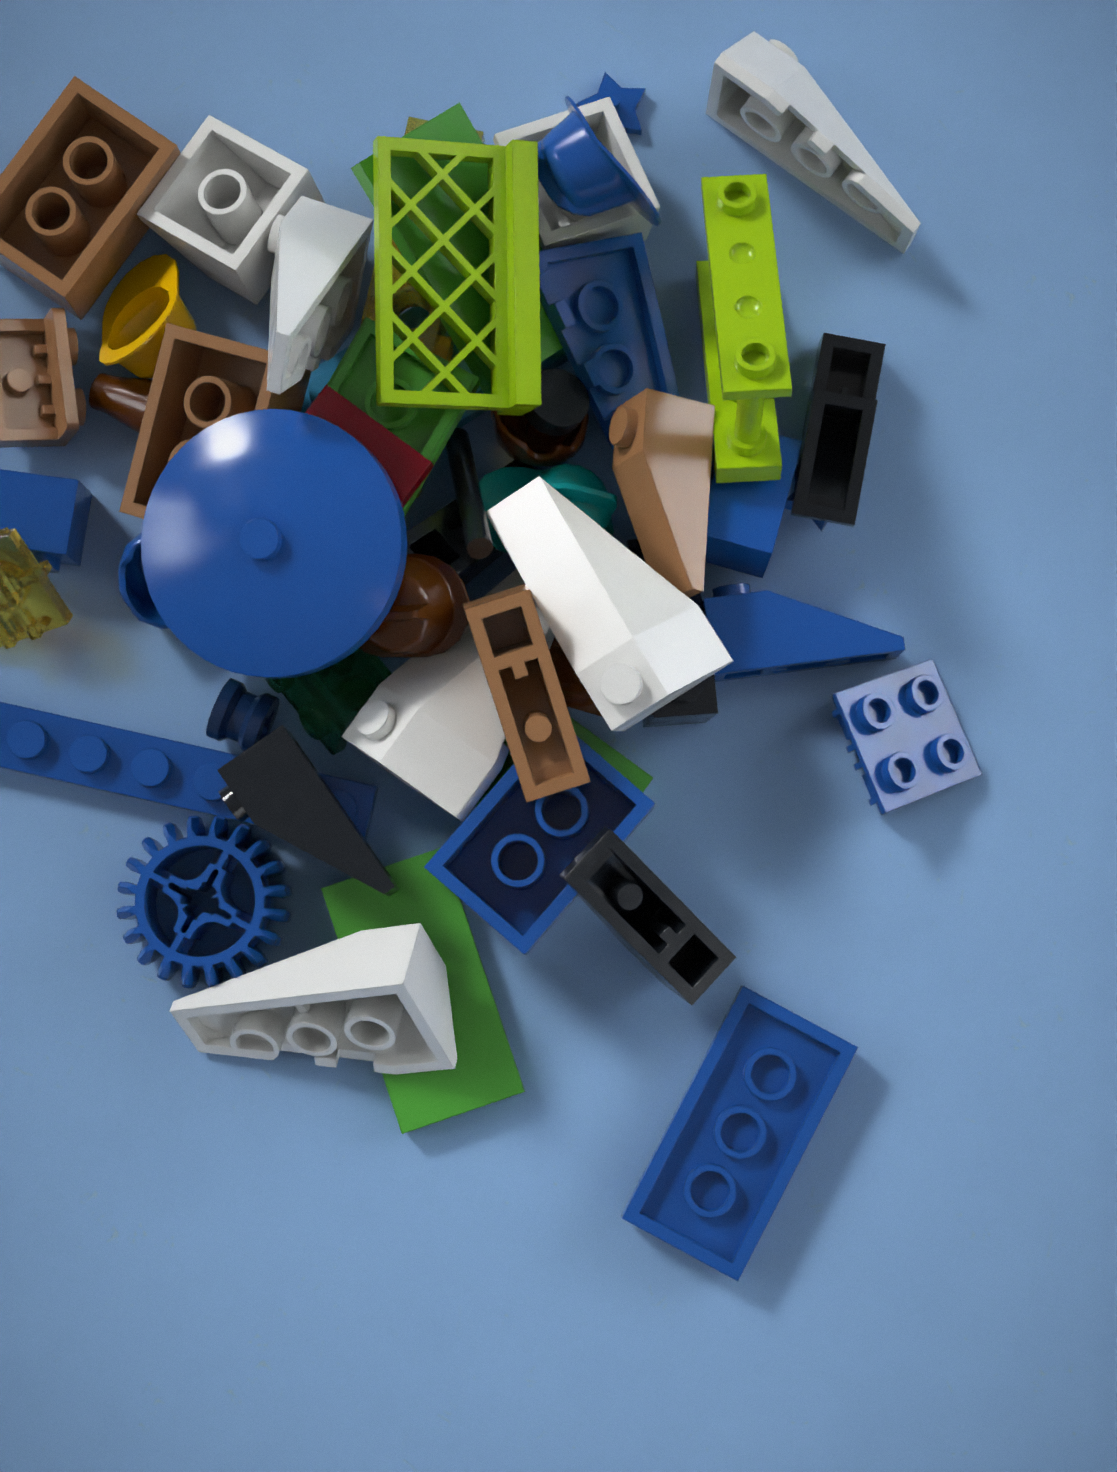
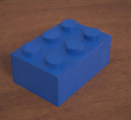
M577 735L576 737L591 782L526 802L513 764L424 866L425 869L524 955L531 951L578 896L561 878L560 873L604 826L610 828L625 842L655 806V803Z

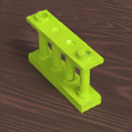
M767 175L701 177L708 260L696 261L695 278L708 404L715 406L712 444L716 483L780 480L782 459L774 398L791 397L792 382Z

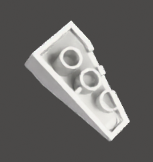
M755 31L723 51L714 62L706 114L904 254L916 235L921 224L807 69L798 62L795 53L784 43L775 39L767 41Z
M302 195L286 216L279 214L275 218L267 245L268 251L275 254L271 277L267 391L280 395L302 379L305 369L314 371L319 367L320 359L328 361L333 358L353 329L374 219Z
M537 477L486 511V515L522 579L530 589L536 604L572 668L611 731L624 732L734 662L699 605L678 590L541 477Z
M516 569L485 596L523 585L525 582ZM534 600L546 642L550 649L555 636ZM469 624L460 641L446 652L429 657L410 658L382 681L341 736L384 770L461 822L468 817L499 774L509 752V748L503 744L505 735Z
M421 923L361 930L173 1001L170 1008V1013L198 1052L264 1060H274L278 1057L280 1051L304 1053L314 1056L315 1065L334 1068L337 1067L339 1058L374 1061V1072L395 1075L455 1069L457 1062L446 965Z

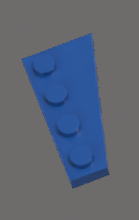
M642 232L539 251L540 302L577 378L584 384L588 392L589 403L612 451L614 445L609 440V426L618 406L646 388L680 396Z

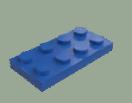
M740 986L630 1197L621 1218L730 1278L739 1281L858 1047L747 987Z

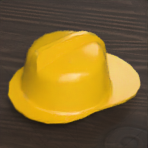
M167 254L153 255L131 269L115 287L105 306L102 320V345L99 352V361L106 366L119 363L137 377L143 379L153 378L166 324L169 323L197 331L195 320L179 295V269L176 260Z

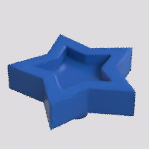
M605 72L598 93L576 103V105L579 107L610 97L626 133L641 135L642 129L636 109L645 94L646 88H621Z

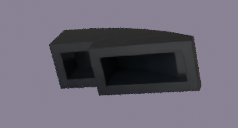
M823 333L817 348L802 434L803 442L799 453L792 500V516L851 527L855 525L878 402L875 399L886 344Z

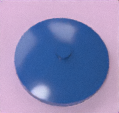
M263 409L239 413L225 418L195 435L180 448L160 474L151 492L142 524L141 559L144 577L153 603L165 624L188 649L202 659L228 671L253 677L276 679L308 675L330 667L355 652L373 635L388 615L400 589L406 566L407 528L404 511L395 486L382 464L359 440L340 427L322 418L293 410Z

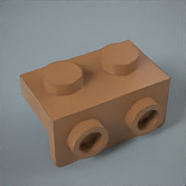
M51 308L44 319H0V448L66 446L79 430V426H83L85 423V395L81 388H75L72 366H75L78 361V338L74 328H67L64 308Z

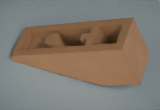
M646 388L618 406L612 416L609 426V440L614 445L612 469L645 562L690 598L704 591L715 406Z
M526 584L463 603L465 615L526 802L591 782L530 589Z

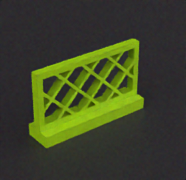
M377 136L373 141L376 406L497 411V415L522 416L541 406L538 141L512 139L506 146ZM391 156L414 158L432 177V180L412 199L391 179ZM434 159L450 160V162L442 169ZM461 161L488 163V192L475 204L448 175ZM437 184L465 213L444 235L416 206ZM391 199H392V200L399 206V208L401 209V210H400L396 215H394L393 217H392ZM487 202L488 218L480 210ZM405 215L433 243L412 266L392 245V228ZM469 220L489 239V256L476 269L449 241ZM438 250L465 278L445 300L417 272ZM392 265L402 275L394 284L392 279ZM488 267L489 283L481 276ZM406 281L434 309L413 332L393 312V294ZM470 285L490 304V321L477 334L450 307ZM439 316L466 343L445 366L418 339ZM393 331H394V332L401 338V340L403 341V342H402L399 346H397L394 350H393ZM489 333L490 349L482 342ZM408 347L435 374L420 391L394 390V361ZM472 350L491 370V394L469 393L450 373ZM442 382L451 392H434L432 390Z

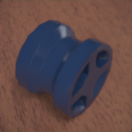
M230 678L223 686L212 708L206 728V736L217 741L229 738L238 742L241 750L245 751L270 733L277 715L280 699L269 693L257 696L247 692L244 683Z

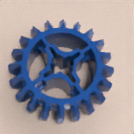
M197 815L189 816L187 821V837H183L181 830L176 824L169 822L163 826V834L168 842L167 846L163 847L155 839L146 837L142 841V846L152 856L151 860L148 863L133 857L127 860L126 866L131 871L141 875L137 884L127 881L119 882L117 890L122 894L135 896V906H122L116 912L119 919H137L139 926L128 930L123 935V939L126 944L140 943L147 939L149 944L137 957V961L141 965H149L160 956L164 957L157 977L161 980L169 981L176 974L179 967L182 966V987L188 989L195 988L199 981L201 970H204L205 981L208 987L223 983L222 967H226L232 979L246 974V969L241 960L245 956L255 966L264 967L268 963V959L257 947L261 940L275 947H280L283 943V937L276 932L268 930L271 919L278 922L291 921V912L283 909H273V899L291 896L292 887L284 884L271 886L270 882L271 878L285 871L286 866L281 860L270 861L265 865L261 864L260 861L272 848L271 843L266 839L255 842L249 849L245 848L252 832L249 826L240 824L228 839V820L225 817L215 816L211 822L209 834H206L202 818ZM208 849L222 850L215 864L209 863L206 870L195 879L186 880L168 871L178 860L193 852ZM238 862L248 872L254 887L255 908L253 916L240 909L231 897V886L236 876L233 871ZM213 886L217 894L211 898L219 899L218 907L230 913L231 918L224 914L202 912L198 917L195 916L193 910L199 906L191 905L192 897L180 891L179 888L182 887L194 892H208ZM158 889H161L163 893L170 896L178 907V919L173 928L176 935L172 942L164 933L158 920L156 909ZM216 924L233 928L243 934L235 944L220 953L202 957L189 954L195 940H201L205 932Z

